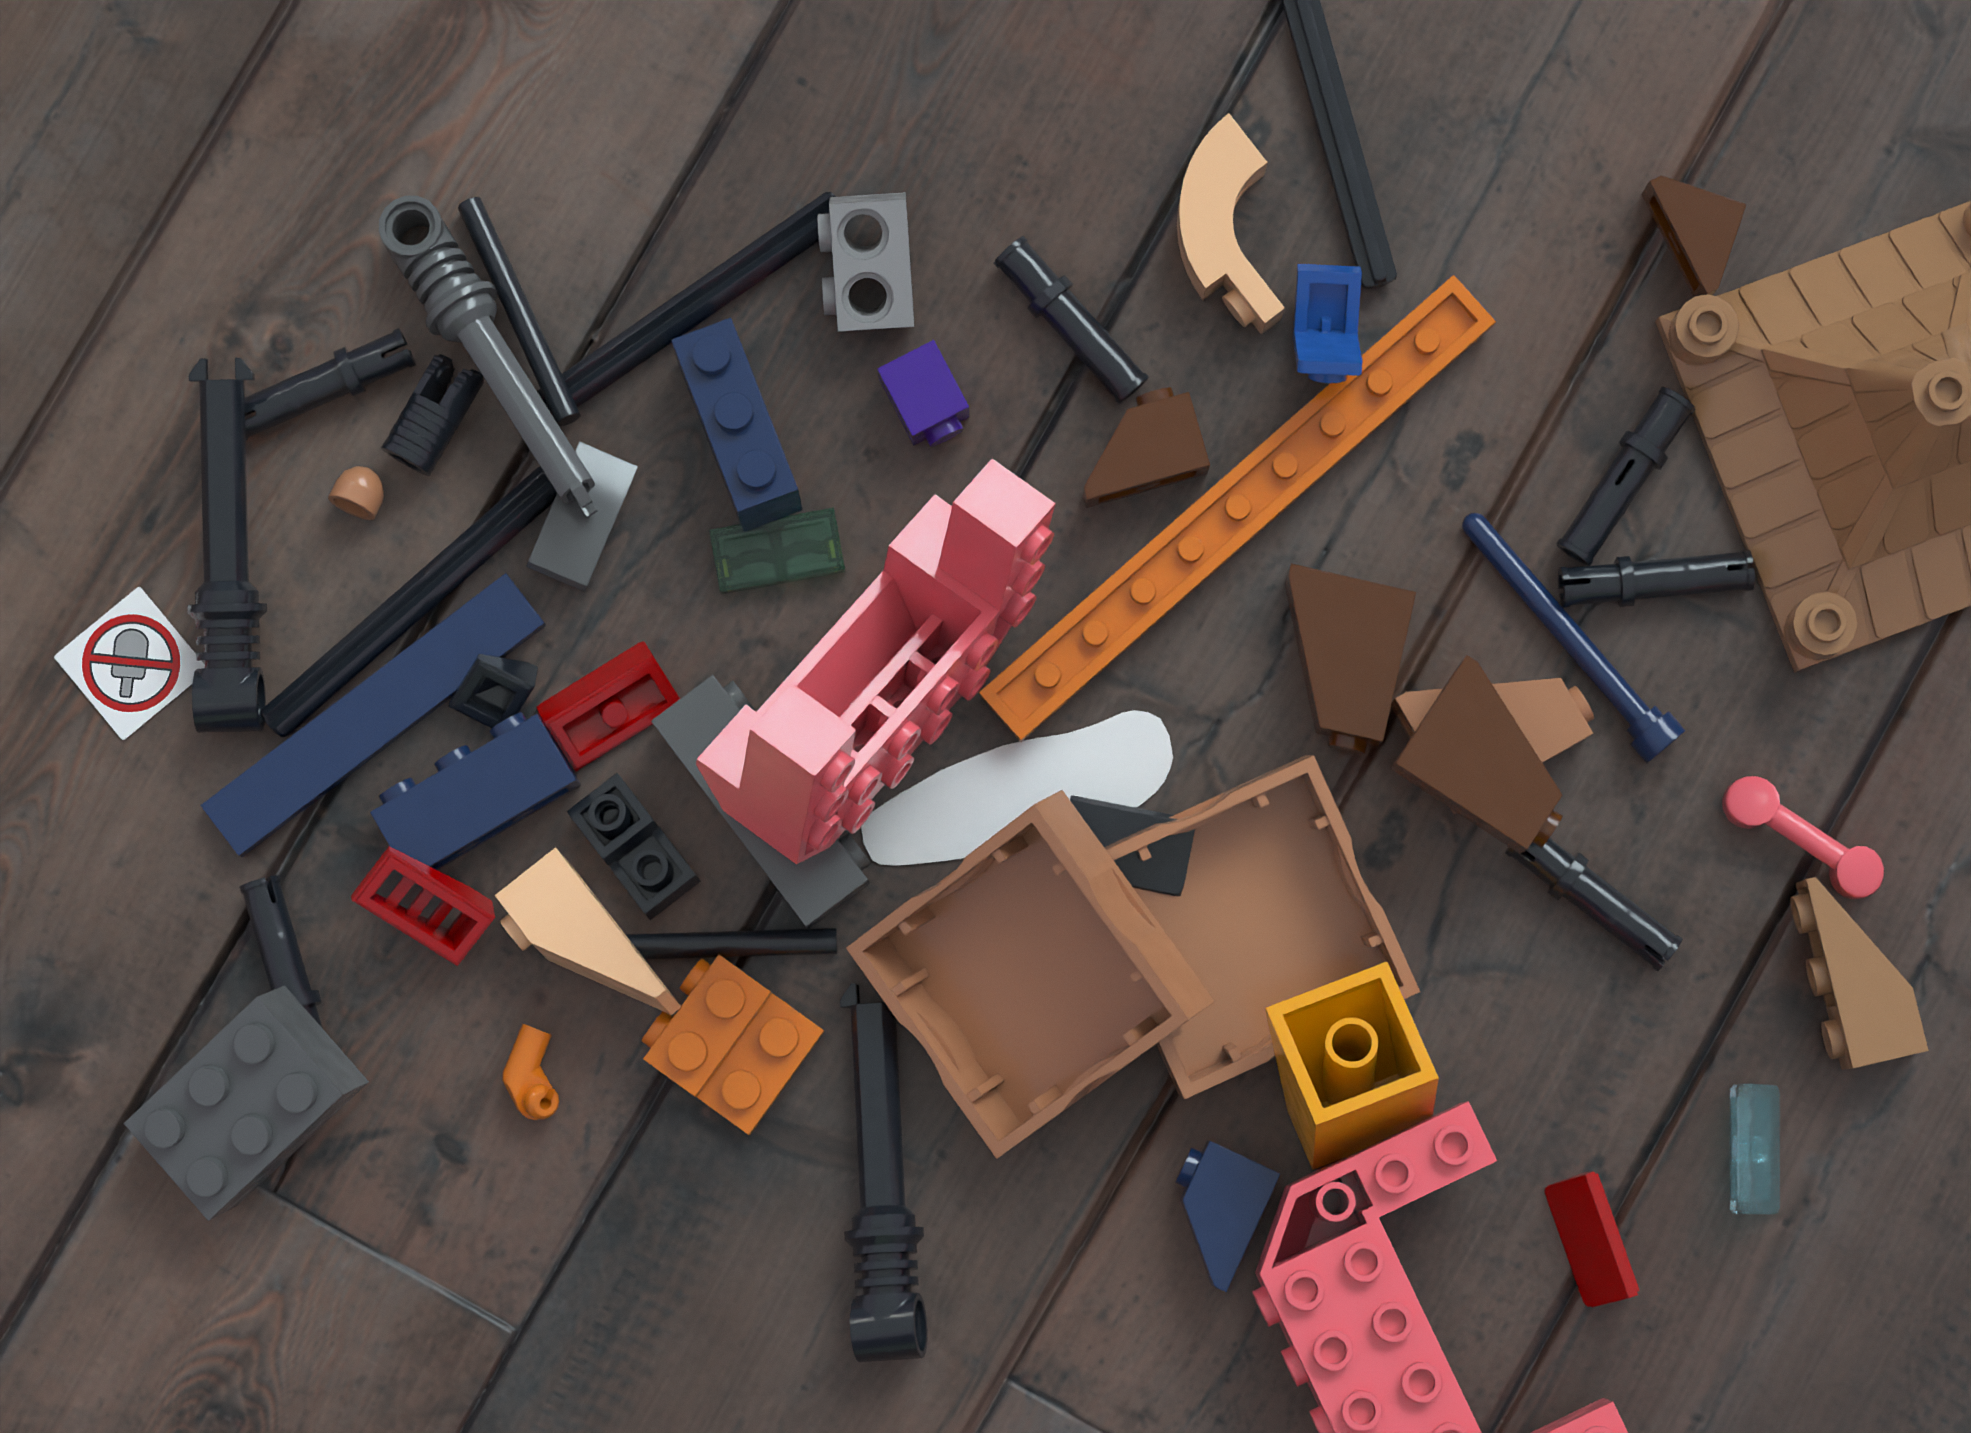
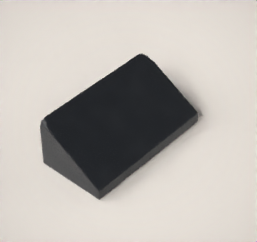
M1071 795L1070 798L1074 807L1103 847L1156 823L1178 820L1169 818L1173 816L1171 814ZM1195 829L1176 835H1169L1147 845L1151 858L1145 861L1138 860L1135 851L1114 860V862L1133 888L1181 896Z

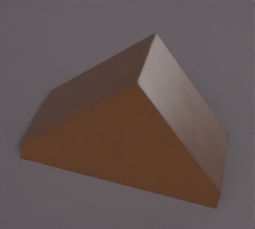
M1662 175L1650 180L1641 195L1693 297L1707 294L1713 295L1719 288L1747 204Z

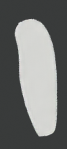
M1133 710L1122 712L1102 722L1070 733L1034 738L1000 746L940 770L878 807L861 826L863 843L872 861L880 865L901 866L965 858L1031 806L1060 790L1064 791L1069 800L1071 795L1137 808L1154 795L1166 780L1173 760L1170 736L1160 718L1149 712Z

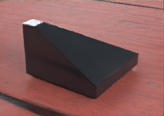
M478 654L451 698L448 707L493 728L505 719L519 713L535 687L538 667L529 662Z

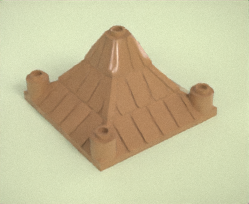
M1971 201L1718 296L1708 294L1695 296L1687 301L1681 309L1657 318L1655 323L1684 396L1695 406L1692 416L1746 550H1750L1752 554L1753 564L1751 565L1754 568L1755 575L1794 673L1971 606Z

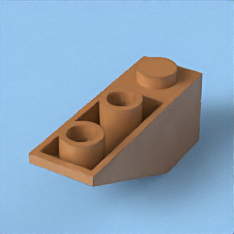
M1816 877L1795 883L1798 895L1790 898L1791 911L1799 934L1808 933L1814 958L1806 959L1807 976L1814 996L1823 995L1829 1020L1821 1023L1825 1048L1830 1059L1839 1058L1841 1070L1929 1051L1913 987Z

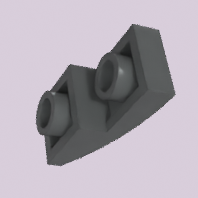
M579 441L575 452L595 483V486L588 494L598 512L587 518L576 500L564 504L557 494L526 567L585 592L638 466Z

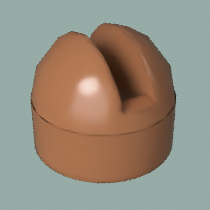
M356 466L345 470L340 475L328 499L333 505L348 514L365 520H374L383 502L384 491L379 476L371 469Z

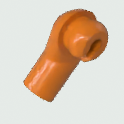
M522 1023L503 1070L502 1080L517 1110L523 1116L532 1120H543L551 1117L559 1105L558 1093L553 1089L540 1066L552 1035Z

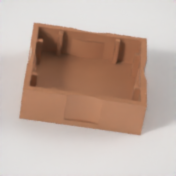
M1314 755L1300 757L1169 817L1178 820L1156 823L1104 847L1113 861L1135 851L1138 860L1145 861L1151 858L1147 845L1166 836L1195 829L1181 896L1134 888L1215 1000L1210 1006L1156 1044L1175 1088L1183 1099H1187L1266 1063L1275 1056L1265 1012L1266 1007L1384 962H1388L1404 999L1420 992L1383 908L1370 893L1360 874L1355 860L1351 836Z
M1063 790L1031 806L968 854L960 866L943 880L909 899L846 947L898 1022L909 1030L925 1048L939 1072L943 1085L996 1159L1215 1002Z

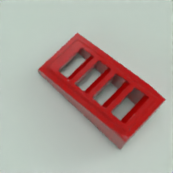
M390 846L351 895L353 902L456 966L460 964L495 919L492 900L473 888ZM396 870L404 876L388 897L385 898L377 894L376 892L391 872ZM414 883L423 887L408 908L399 905ZM435 895L442 899V901L427 919L421 916L420 913ZM455 907L461 913L448 929L441 926L440 924Z

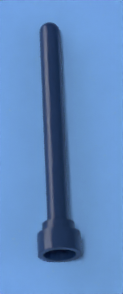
M1470 513L1464 518L1462 522L1464 533L1631 725L1626 730L1634 739L1630 745L1646 764L1686 731L1669 711L1663 715L1657 706L1650 709L1483 515Z

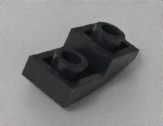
M618 773L566 811L650 920L701 882Z

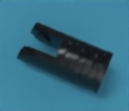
M442 354L434 355L388 437L381 446V449L389 456L426 476L431 475L484 383L480 372L472 368L471 370L463 368L462 372H458V376L454 378V383L450 384L447 390V385L451 383V378L454 376L455 368L453 367L452 359Z

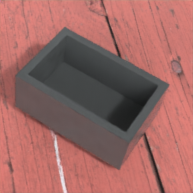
M284 985L257 996L124 1122V1125L209 1221L238 1206L367 1085L369 1081Z

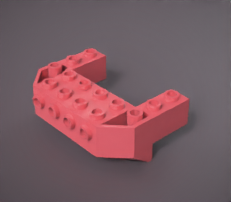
M991 459L963 490L952 506L935 494L890 543L881 574L756 712L748 705H745L697 758L696 766L722 810L796 865L830 848L845 830L851 834L857 832L872 813L875 807V802L872 799L884 785L893 789L905 777L914 762V757L911 756L914 750L923 740L929 745L933 744L948 726L953 715L949 710L961 697L970 701L980 691L991 672L987 665L1012 626L1014 628L1017 627L1032 609L1037 596L1031 593L1045 569V564L1040 562V558L1054 537V533L1049 530L1056 503L994 459Z
M1469 1101L1459 1103L1346 1158L1332 1162L1286 1185L1255 1271L1261 1287L1253 1290L1252 1293L1267 1325L1270 1327L1279 1323L1290 1347L1280 1352L1296 1386L1308 1383L1318 1404V1407L1309 1411L1318 1433H1482L1379 1217L1497 1161ZM1601 1398L1531 1433H1628L1614 1402Z

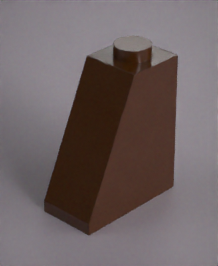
M1291 563L1285 579V589L1315 732L1330 736L1328 746L1349 753L1365 754L1367 745L1379 747L1384 739L1416 592Z
M1466 655L1390 769L1519 854L1526 851L1532 842L1542 848L1563 817V815L1554 810L1563 795L1479 663Z

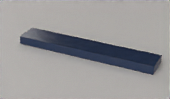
M505 573L200 806L238 856H245L451 699L478 654L504 658L544 628L546 624L507 573Z

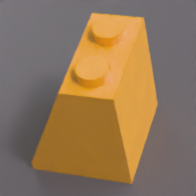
M1388 962L1381 963L1265 1008L1287 1111L1312 1170L1348 1157L1433 1116L1439 1077Z

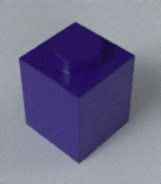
M934 340L877 369L879 381L913 446L927 439L930 447H933L955 437L964 430L961 421L970 417L969 405Z

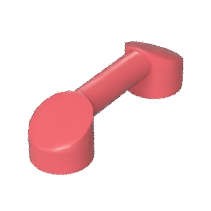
M1746 776L1736 780L1726 789L1723 795L1722 806L1726 817L1731 823L1745 829L1756 828L1766 824L1830 867L1829 877L1831 884L1843 897L1862 899L1875 893L1881 886L1884 878V866L1881 858L1874 850L1866 846H1856L1848 849L1780 804L1779 793L1775 786L1767 779L1758 776Z

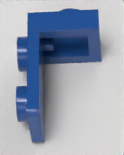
M1297 264L1293 321V344L1297 372L1307 373L1308 377L1313 381L1340 383L1346 381L1347 375H1362L1363 361L1358 339L1362 279L1361 266Z

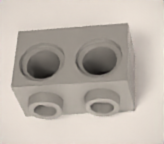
M906 192L830 197V213L818 214L820 252H832L834 277H822L824 315H837L838 332L914 327ZM861 214L870 215L880 223L882 234L874 244L858 246L848 239L845 233V226L854 216ZM863 278H872L879 281L886 291L884 301L873 309H863L855 305L850 298L849 291L856 281Z

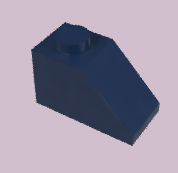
M1207 1141L1202 1152L1192 1147L1190 1148L1175 1183L1186 1187L1180 1201L1212 1286L1227 1292L1280 1173L1212 1141Z

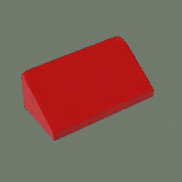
M642 641L546 699L537 706V710L576 772L653 724L651 721L680 700L650 649Z
M1594 1171L1584 1172L1547 1185L1544 1193L1583 1303L1587 1307H1596L1637 1296V1292L1640 1290L1599 1174Z

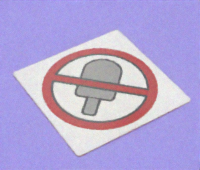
M141 587L133 590L54 656L56 661L122 740L128 738L191 686L196 669L205 668L202 661H196V653Z

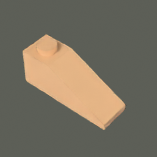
M556 847L495 895L508 912L500 920V923L522 951L533 945L548 961L670 1015L681 1008V1005L582 877Z

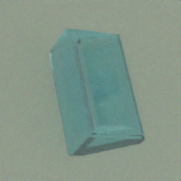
M1736 1084L1733 1085V1088H1730V1210H1733V1214H1776L1780 1209L1779 1088L1775 1085Z

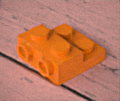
M718 955L712 964L701 958L679 988L688 995L681 1008L674 1017L662 1011L644 1035L641 1042L650 1047V1050L643 1060L694 1097L700 1099L746 1134L751 1135L825 1031L721 955Z

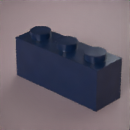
M728 318L672 339L679 368L743 533L802 511L798 487L732 319Z
M520 712L493 727L489 731L493 740L471 752L468 745H464L437 760L434 765L438 772L416 785L412 778H408L379 795L383 805L370 813L390 847L439 870L581 786L542 718L535 714L526 719L523 712Z

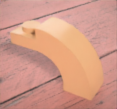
M1228 113L1204 137L1188 165L1178 205V244L1185 270L1202 300L1221 286H1224L1228 293L1222 296V299L1235 319L1243 327L1252 322L1260 334H1263L1282 319L1285 307L1242 253L1234 233L1233 212L1239 199L1247 189L1264 176L1268 162Z

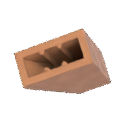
M1561 678L1492 684L1542 763L1549 761L1593 734L1588 722L1594 719V715L1587 700L1576 686L1567 689ZM1442 689L1405 692L1391 703V708L1409 739Z

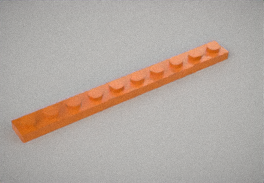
M1454 275L1451 276L1362 355V375H1347L1346 381L1330 383L985 686L979 692V696L1016 738L1022 742L1490 330L1496 321Z

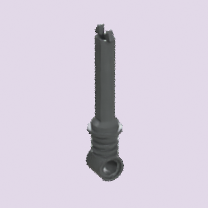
M403 196L393 200L384 208L379 219V234L393 262L397 265L404 278L408 279L409 286L416 292V297L420 303L424 305V309L427 312V329L433 335H441L447 341L463 344L562 502L568 504L576 500L587 518L598 512L588 494L595 486L592 477L493 324L497 312V304L495 302L497 289L492 283L481 280L474 273L473 266L466 261V255L458 248L457 241L444 223L437 208L429 200L419 196ZM415 226L429 228L427 237L421 243L416 245H404L401 243L404 233Z

